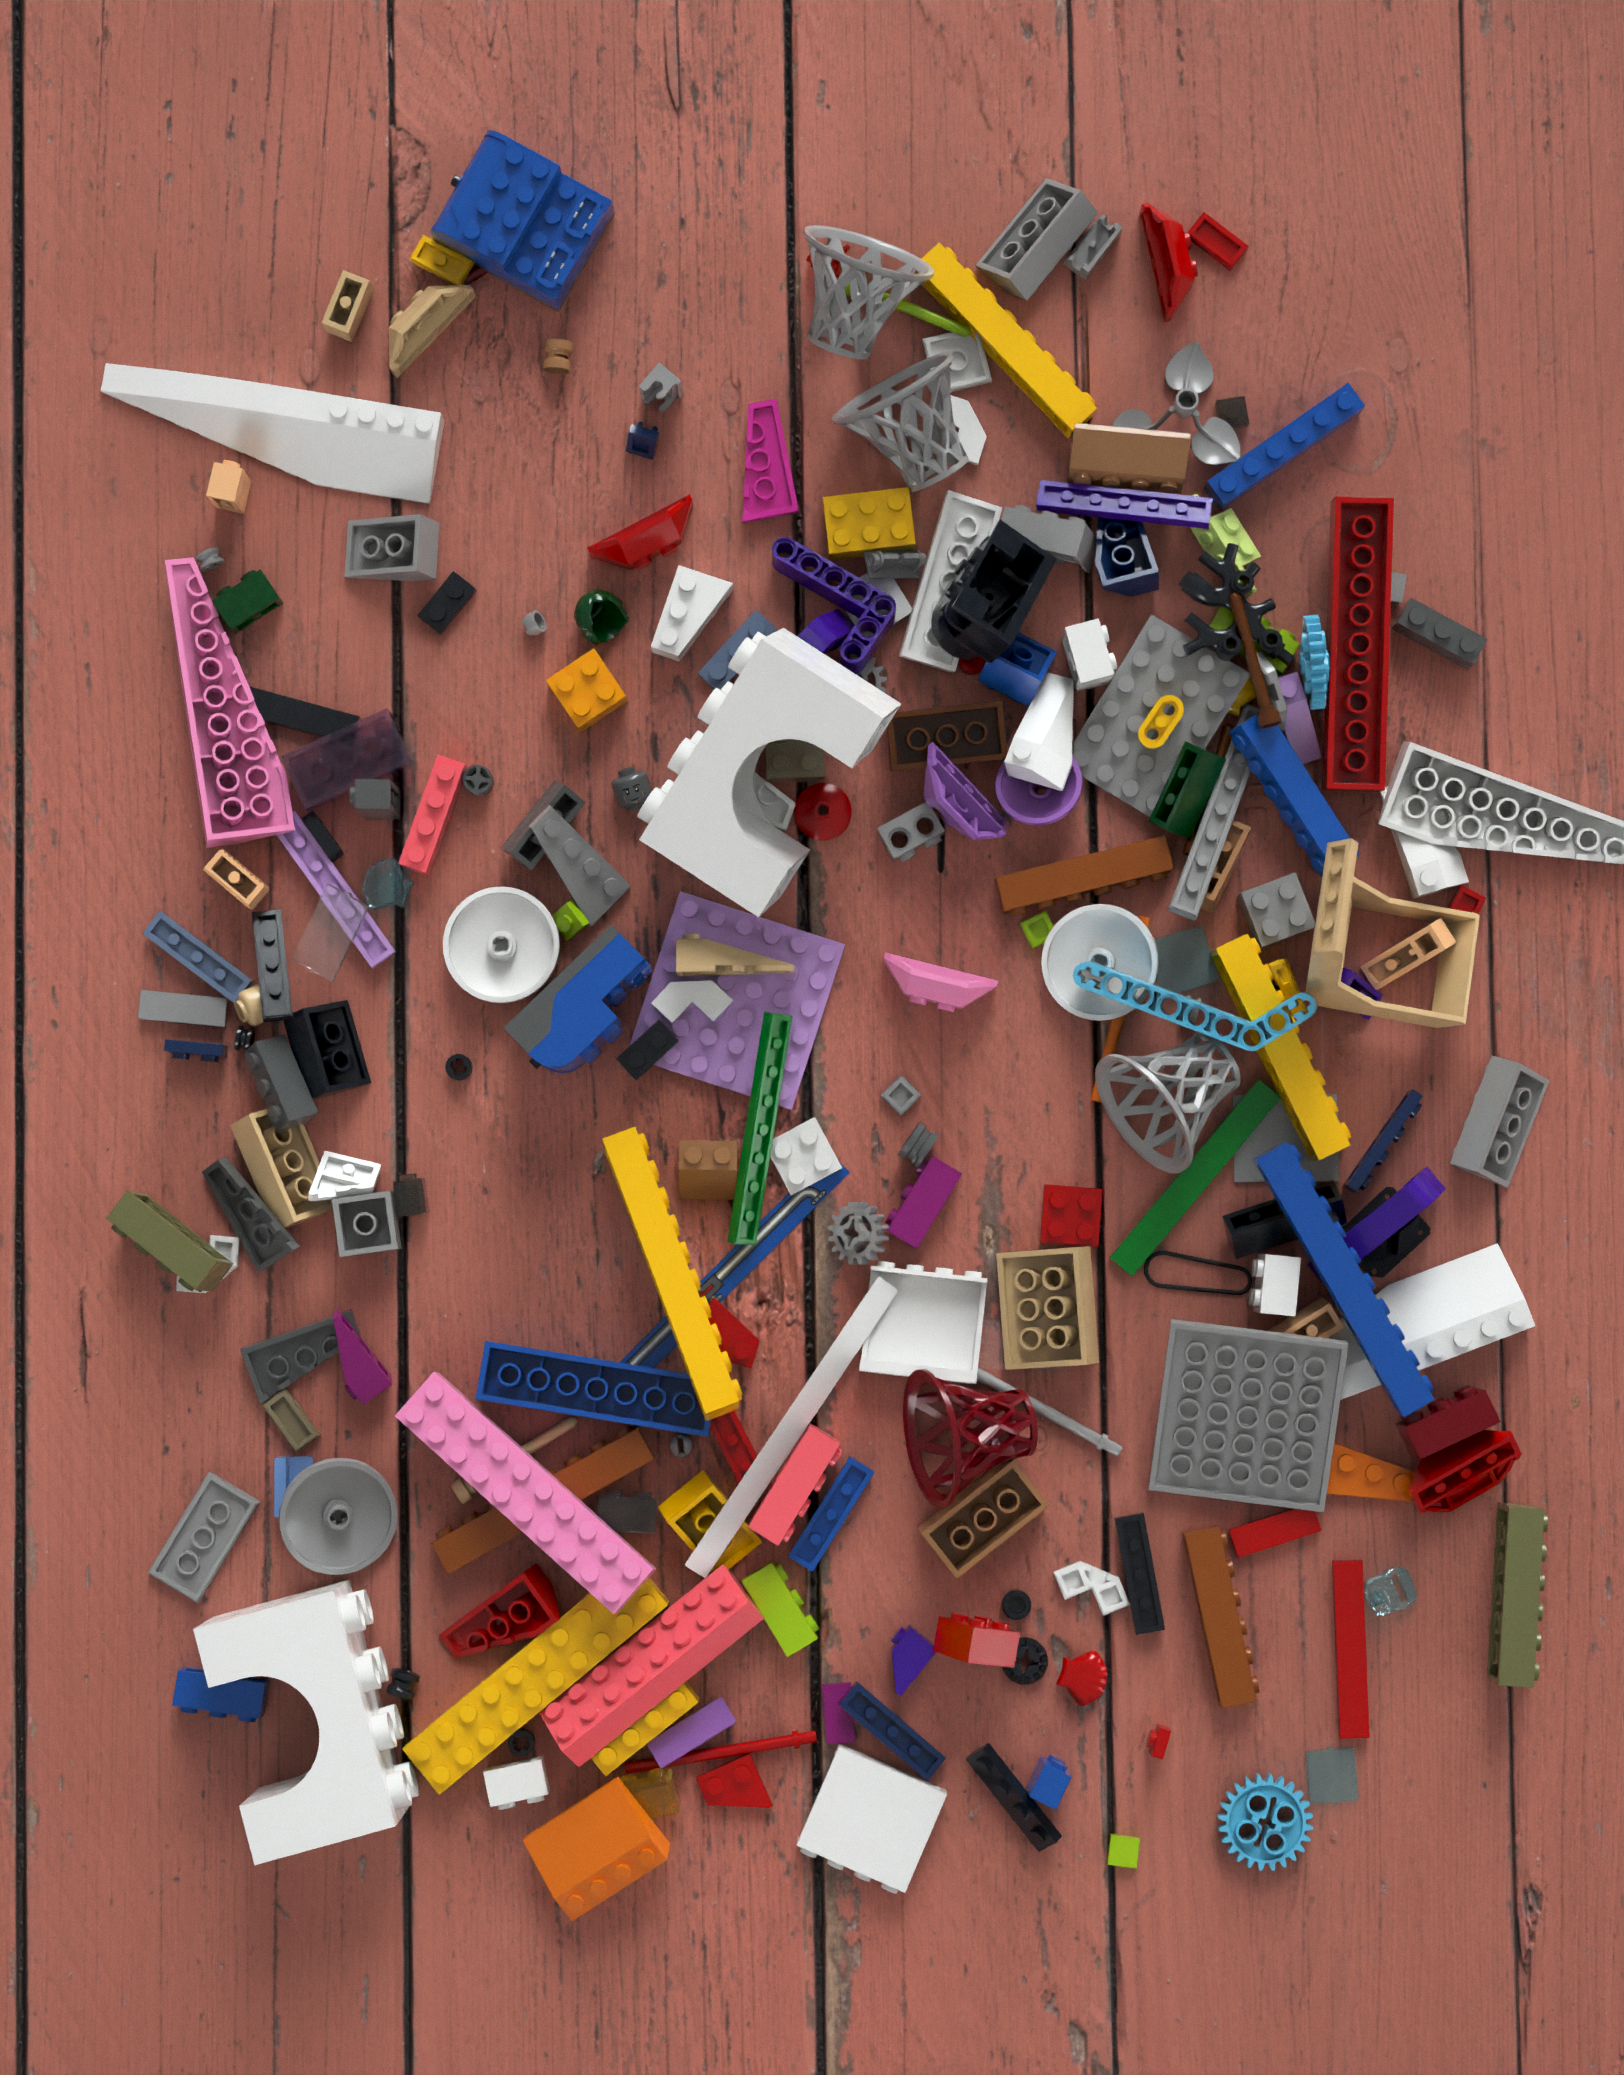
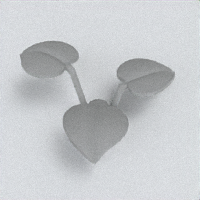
M1193 342L1182 348L1168 363L1165 371L1166 383L1170 389L1179 392L1176 395L1173 406L1155 424L1151 425V419L1147 413L1138 409H1130L1121 413L1112 425L1114 427L1156 430L1173 413L1181 418L1192 416L1199 432L1192 437L1191 448L1194 456L1199 461L1207 465L1234 463L1240 458L1239 440L1230 424L1216 417L1208 419L1204 427L1200 424L1199 412L1196 410L1199 403L1198 394L1205 392L1210 387L1214 373L1210 361L1203 353L1198 342Z

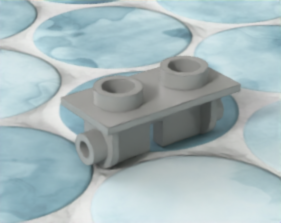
M919 550L863 552L869 579L921 578L919 567L926 563L925 553H921Z

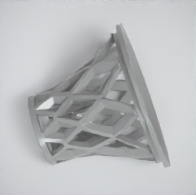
M807 226L804 229L803 235L809 243L814 269L815 289L814 311L807 339L816 346L841 356L861 360L869 359L877 334L900 301L922 282L925 283L926 280L932 279L935 271L927 262L881 240L835 227ZM816 238H828V241L824 245L816 240ZM840 240L868 247L869 249L859 259H855L845 255ZM880 252L906 264L896 271L882 268ZM832 259L839 261L843 270L838 280L831 267ZM865 271L873 275V280L868 285ZM848 284H850L851 293L850 304H848L844 288ZM892 287L890 297L882 302L884 292ZM866 303V315L862 320L861 306ZM822 337L830 338L831 344H828L820 339ZM844 343H847L853 346V351L842 349L840 347Z
M951 351L926 358L888 377L848 402L832 416L834 424L841 423L843 428L847 427L867 438L899 470L911 492L919 491L941 481L969 461L958 438L953 421L950 397V365L952 363L950 362L953 360L954 355ZM918 374L917 380L902 390L896 392L891 389V387ZM925 385L932 393L929 406L922 401ZM881 394V401L863 410H858L859 407ZM894 403L901 406L900 423L893 419L892 404ZM882 410L883 418L875 415V413ZM917 412L923 417V432L917 428ZM877 424L883 427L887 438L881 435ZM892 430H894L896 433L898 444L896 442ZM906 438L910 439L911 452L908 450ZM935 472L938 473V475L926 480L927 477Z
M1197 1033L1181 1045L1167 1051L1146 1056L1125 1057L1119 1054L1106 1055L1098 1062L1095 1069V1081L1099 1097L1118 1132L1143 1159L1156 1168L1168 1173H1181L1191 1165L1195 1143L1212 1109L1231 1091L1235 1090L1241 1081L1239 1068L1229 1050L1218 1039L1202 1033ZM1215 1048L1225 1059L1215 1061L1212 1059ZM1118 1062H1122V1063H1123V1064H1120V1065H1118V1066L1112 1068V1066H1113L1114 1064L1118 1063ZM1166 1066H1175L1170 1075L1157 1073ZM1133 1069L1142 1074L1140 1077L1122 1075ZM1231 1069L1232 1078L1225 1080ZM1198 1070L1203 1074L1202 1078H1194ZM1213 1070H1218L1216 1075L1212 1074ZM1110 1081L1134 1084L1124 1095L1119 1105H1117L1111 1090ZM1173 1086H1178L1176 1099L1174 1100L1169 1092ZM1185 1088H1188L1187 1093L1184 1097ZM1157 1089L1159 1091L1151 1105L1131 1106L1143 1090ZM1164 1100H1166L1169 1105L1161 1107ZM1174 1112L1176 1116L1174 1126L1156 1135L1161 1116ZM1153 1113L1144 1141L1131 1128L1124 1116ZM1189 1113H1194V1115L1186 1122L1187 1115ZM1183 1134H1184L1185 1143H1184L1183 1146L1181 1147L1182 1138H1183ZM1176 1137L1173 1158L1166 1157L1154 1150Z

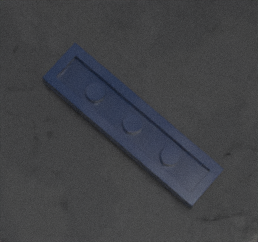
M1413 1089L1407 1091L1343 1184L1345 1188L1351 1192H1357L1359 1188L1363 1191L1373 1177L1369 1174L1375 1165L1381 1166L1389 1154L1386 1149L1391 1141L1396 1143L1404 1133L1405 1128L1402 1126L1408 1117L1413 1119L1422 1106L1419 1103L1422 1098L1421 1094Z
M857 1681L838 1702L840 1707L925 1780L928 1781L946 1759Z

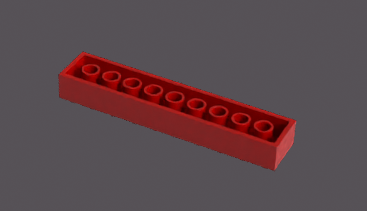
M1336 496L1331 500L1326 650L1329 653L1330 670L1328 692H1326L1327 700L1324 709L1322 790L1381 792L1385 790L1394 498Z

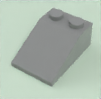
M422 514L349 520L344 577L398 581L436 579L440 523Z

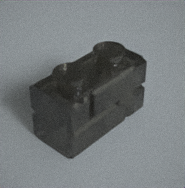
M606 1489L605 1494L599 1495L597 1515L615 1532L656 1534L658 1497H652V1491L637 1490L635 1491V1496L623 1495V1490Z

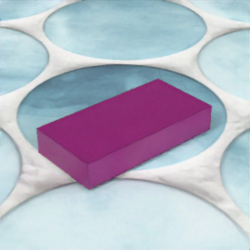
M851 1682L822 1684L827 1744L856 1742L854 1718L838 1705V1702L851 1688Z

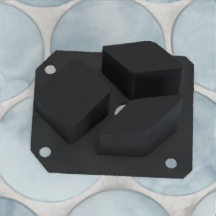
M1386 1187L1342 1227L1345 1233L1388 1200L1385 1198L1386 1193L1391 1197L1397 1191L1393 1187ZM1419 1215L1415 1216L1361 1259L1358 1265L1369 1276L1383 1278L1430 1235L1431 1228ZM1423 1230V1235H1419L1418 1231ZM1373 1269L1377 1270V1273L1375 1275L1372 1274Z

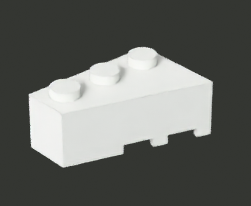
M678 565L651 644L652 653L680 662L699 637L701 631L711 618L715 616L727 597L734 591V584Z

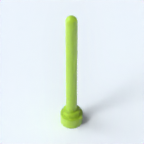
M848 284L844 288L846 295L850 297V284ZM884 292L882 302L890 297V294ZM903 299L895 308L963 337H967L971 333L969 326Z

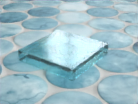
M1203 926L1154 939L1159 959L1157 973L1159 987L1180 993L1219 981Z

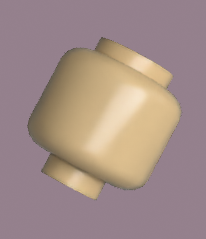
M259 984L239 992L237 1001L234 1002L239 1019L251 1026L264 1023Z

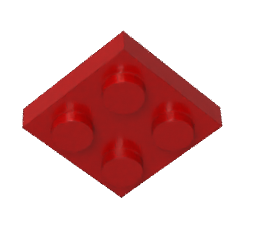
M1044 1184L1040 1242L1099 1247L1103 1189Z

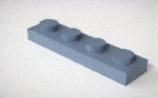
M162 911L157 913L142 933L233 1003L237 1001L239 992L248 989L253 982L252 979Z

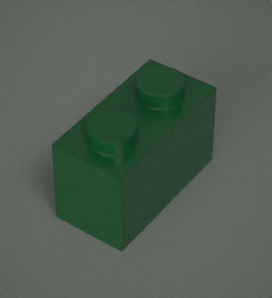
M261 569L257 572L252 570L244 574L240 578V583L234 587H224L217 592V598L212 600L234 634L242 631L283 604V601Z

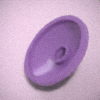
M1072 757V768L1063 791L1008 776L1004 761L998 770L995 782L996 794L1003 810L1010 817L1021 823L1036 826L1054 823L1068 815L1078 803L1083 787L1081 770L1074 757ZM1039 789L1046 790L1043 795L1036 794Z

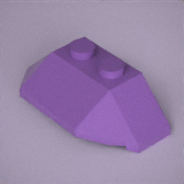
M933 742L928 745L923 794L926 803L931 808H936L942 814L945 823L949 827H954L961 835L970 839L981 840L1004 837L1006 835L1007 820Z

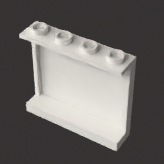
M878 1261L877 1266H871L869 1289L879 1276L899 1291L864 1341L859 1371L909 1377L915 1370L927 1369L936 1378L948 1382L976 1385L987 1278H982V1272L965 1271L964 1276L953 1275V1269L936 1267L935 1272L924 1271V1266L907 1264L906 1269L895 1268V1263Z
M838 1743L833 1760L800 1837L798 1836L797 1846L801 1847V1853L809 1857L816 1858L819 1855L828 1859L827 1864L834 1868L843 1870L845 1866L854 1870V1875L859 1879L870 1882L872 1878L882 1883L881 1887L891 1893L897 1894L898 1890L905 1893L943 1806L947 1791L935 1784Z

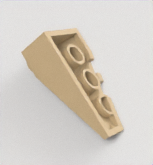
M683 934V939H676V973L678 977L795 973L794 965L709 939H700V934Z

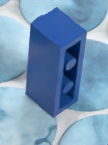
M182 1667L177 1672L172 1706H179L180 1711L185 1713H197L199 1709L209 1711V1716L226 1718L227 1714L238 1715V1720L255 1722L256 1718L260 1719L265 1714L270 1680L248 1677L208 1688L204 1670Z

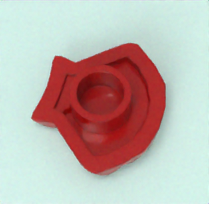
M1096 1651L1087 1652L1073 1660L1063 1657L1062 1669L1056 1685L1066 1687L1078 1705H1088L1098 1699L1105 1689L1107 1682L1106 1665Z

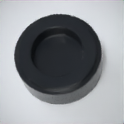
M1014 1589L1008 1591L1003 1596L1001 1606L1007 1617L1020 1620L1029 1614L1031 1601L1024 1591Z

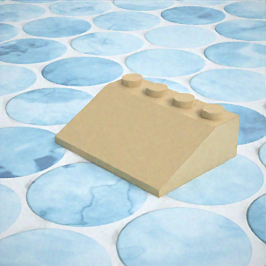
M1090 1246L996 1253L1005 1370L1079 1366L1099 1363Z

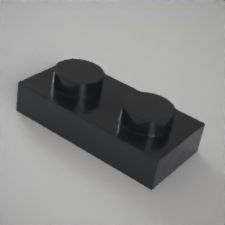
M453 571L417 616L442 635L477 590Z
M658 1020L616 1059L637 1081L679 1041Z

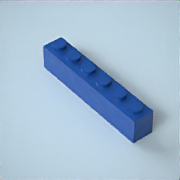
M1348 382L1209 479L1203 489L1210 498H1213V502L1219 511H1222L1358 416L1365 407L1364 403Z
M1258 713L1229 731L1232 742L1247 760L1250 771L1258 777L1264 787L1266 796L1276 805L1283 822L1288 824L1294 833L1297 844L1304 849L1310 858L1313 869L1322 877L1327 843L1350 839V837L1278 725L1259 729L1256 719Z

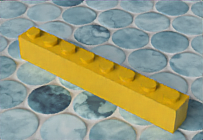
M939 242L921 258L935 271L933 278L926 280L925 283L922 282L921 285L955 321L969 326L971 330L970 336L975 341V336L979 334L984 351L1068 439L1073 435L1075 423L1086 424L1094 416L1097 410L1094 399L1087 392H1081L1075 385L1074 378L1068 372L1061 371L1056 365L1054 357L1048 351H1042L1036 344L1035 337L1028 330H1022L1016 323L1015 316L1008 309H1002L997 303L995 295L989 289H983L977 282L976 275L969 268H963L957 261L956 254L949 247L944 248Z

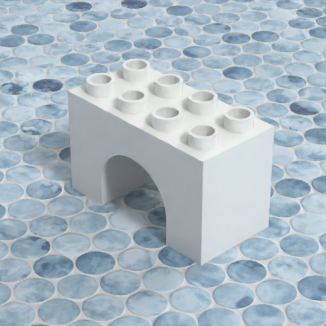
M785 628L768 636L757 632L752 640L747 637L742 642L728 665V668L739 674L736 682L732 684L728 681L721 690L715 688L710 694L697 717L708 724V728L704 733L698 730L691 740L685 738L667 766V768L678 774L675 782L668 779L661 789L654 788L637 815L638 818L648 823L647 828L639 839L640 841L757 917H760L782 896L810 849L775 827L759 806L754 788V774L758 759L769 742L783 739L809 742L823 749L850 768H853L872 752L901 706V703Z
M350 1579L217 1615L193 1629L208 1688L248 1677L264 1676L276 1678L296 1688L307 1699L317 1718L319 1747L311 1769L300 1776L258 1787L239 1806L254 1865L395 1827L409 1806H412V1798L419 1796L418 1782L412 1763L409 1761L398 1764L394 1747H397V1740L404 1738L399 1710L396 1704L383 1707L378 1690L382 1687L381 1683L389 1681L384 1653L380 1646L368 1649L363 1633L366 1630V1625L374 1623L370 1599L365 1589L353 1592Z

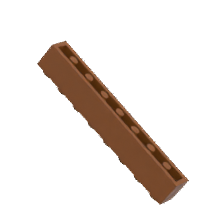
M629 1425L615 1433L617 1439L609 1444L602 1440L589 1448L591 1454L582 1459L579 1454L563 1462L566 1468L557 1473L553 1468L548 1471L576 1497L582 1500L654 1460L655 1456L640 1428L637 1427L632 1430ZM489 1503L486 1505L489 1509L487 1512L478 1515L475 1511L462 1518V1526L453 1530L450 1525L435 1534L437 1539L431 1544L446 1572L449 1574L523 1532L495 1506Z

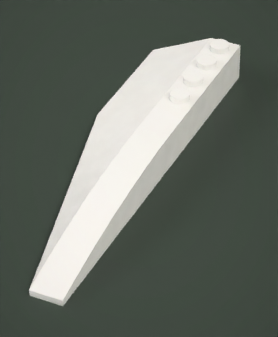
M1498 1243L1391 1283L1375 1294L1378 1300L1382 1298L1388 1306L1390 1314L1387 1317L1392 1326L1397 1324L1405 1337L1402 1340L1404 1347L1407 1351L1411 1349L1420 1363L1416 1367L1418 1371L1535 1326L1526 1300ZM1343 1317L1340 1318V1321L1344 1328L1328 1337V1339L1348 1341L1340 1400L1381 1385Z

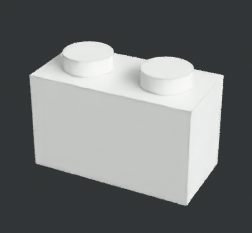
M543 1755L487 1767L483 1771L490 1807L498 1806L499 1810L515 1807L516 1801L527 1799L528 1804L545 1800L544 1795H548L550 1792Z

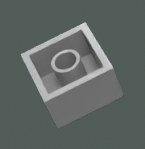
M1296 872L1241 892L1237 896L1252 937L1256 939L1260 949L1315 928V921Z
M394 1191L332 1199L339 1257L402 1249Z

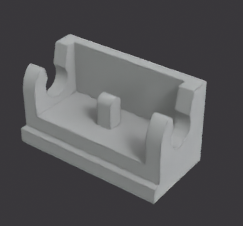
M1104 214L1097 218L1063 262L1066 267L1085 281L1119 239L1123 229L1118 223L1111 225L1106 220L1107 216Z
M660 362L638 386L641 401L646 405L653 402L655 397L658 400L665 398V402L659 407V412L666 411L677 398L680 399L683 396L681 380Z

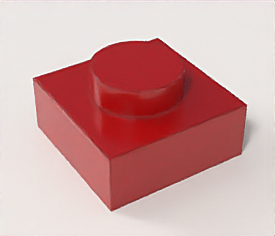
M1157 1724L1155 1731L1150 1730L1146 1747L1150 1748L1149 1753L1151 1756L1163 1760L1171 1734L1169 1727Z

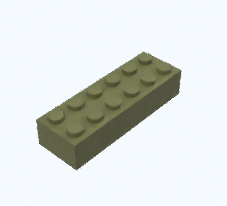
M1497 1502L1487 1679L1498 1686L1534 1688V1681H1538L1540 1674L1539 1663H1536V1651L1541 1649V1634L1537 1633L1538 1621H1542L1543 1605L1539 1603L1540 1591H1544L1545 1576L1541 1573V1562H1545L1547 1555L1546 1544L1542 1543L1543 1532H1547L1548 1515L1544 1514L1543 1508L1531 1504Z

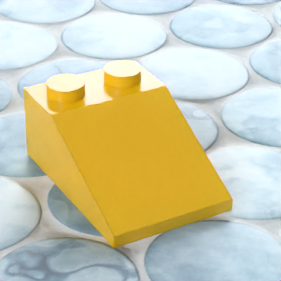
M702 1470L661 1503L658 1508L666 1522L688 1547L694 1551L728 1498L708 1474ZM744 1520L711 1569V1573L722 1564L729 1570L762 1543V1540L755 1531L748 1528L746 1520Z

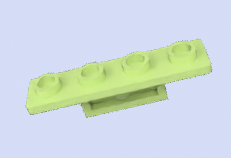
M1232 508L1211 517L1209 529L1190 527L1204 551L1218 561L1223 560L1228 543L1238 545L1239 548L1234 565L1237 572L1245 571L1243 567L1261 557ZM1238 580L1239 585L1246 586L1244 581ZM1255 586L1246 596V599L1257 591Z

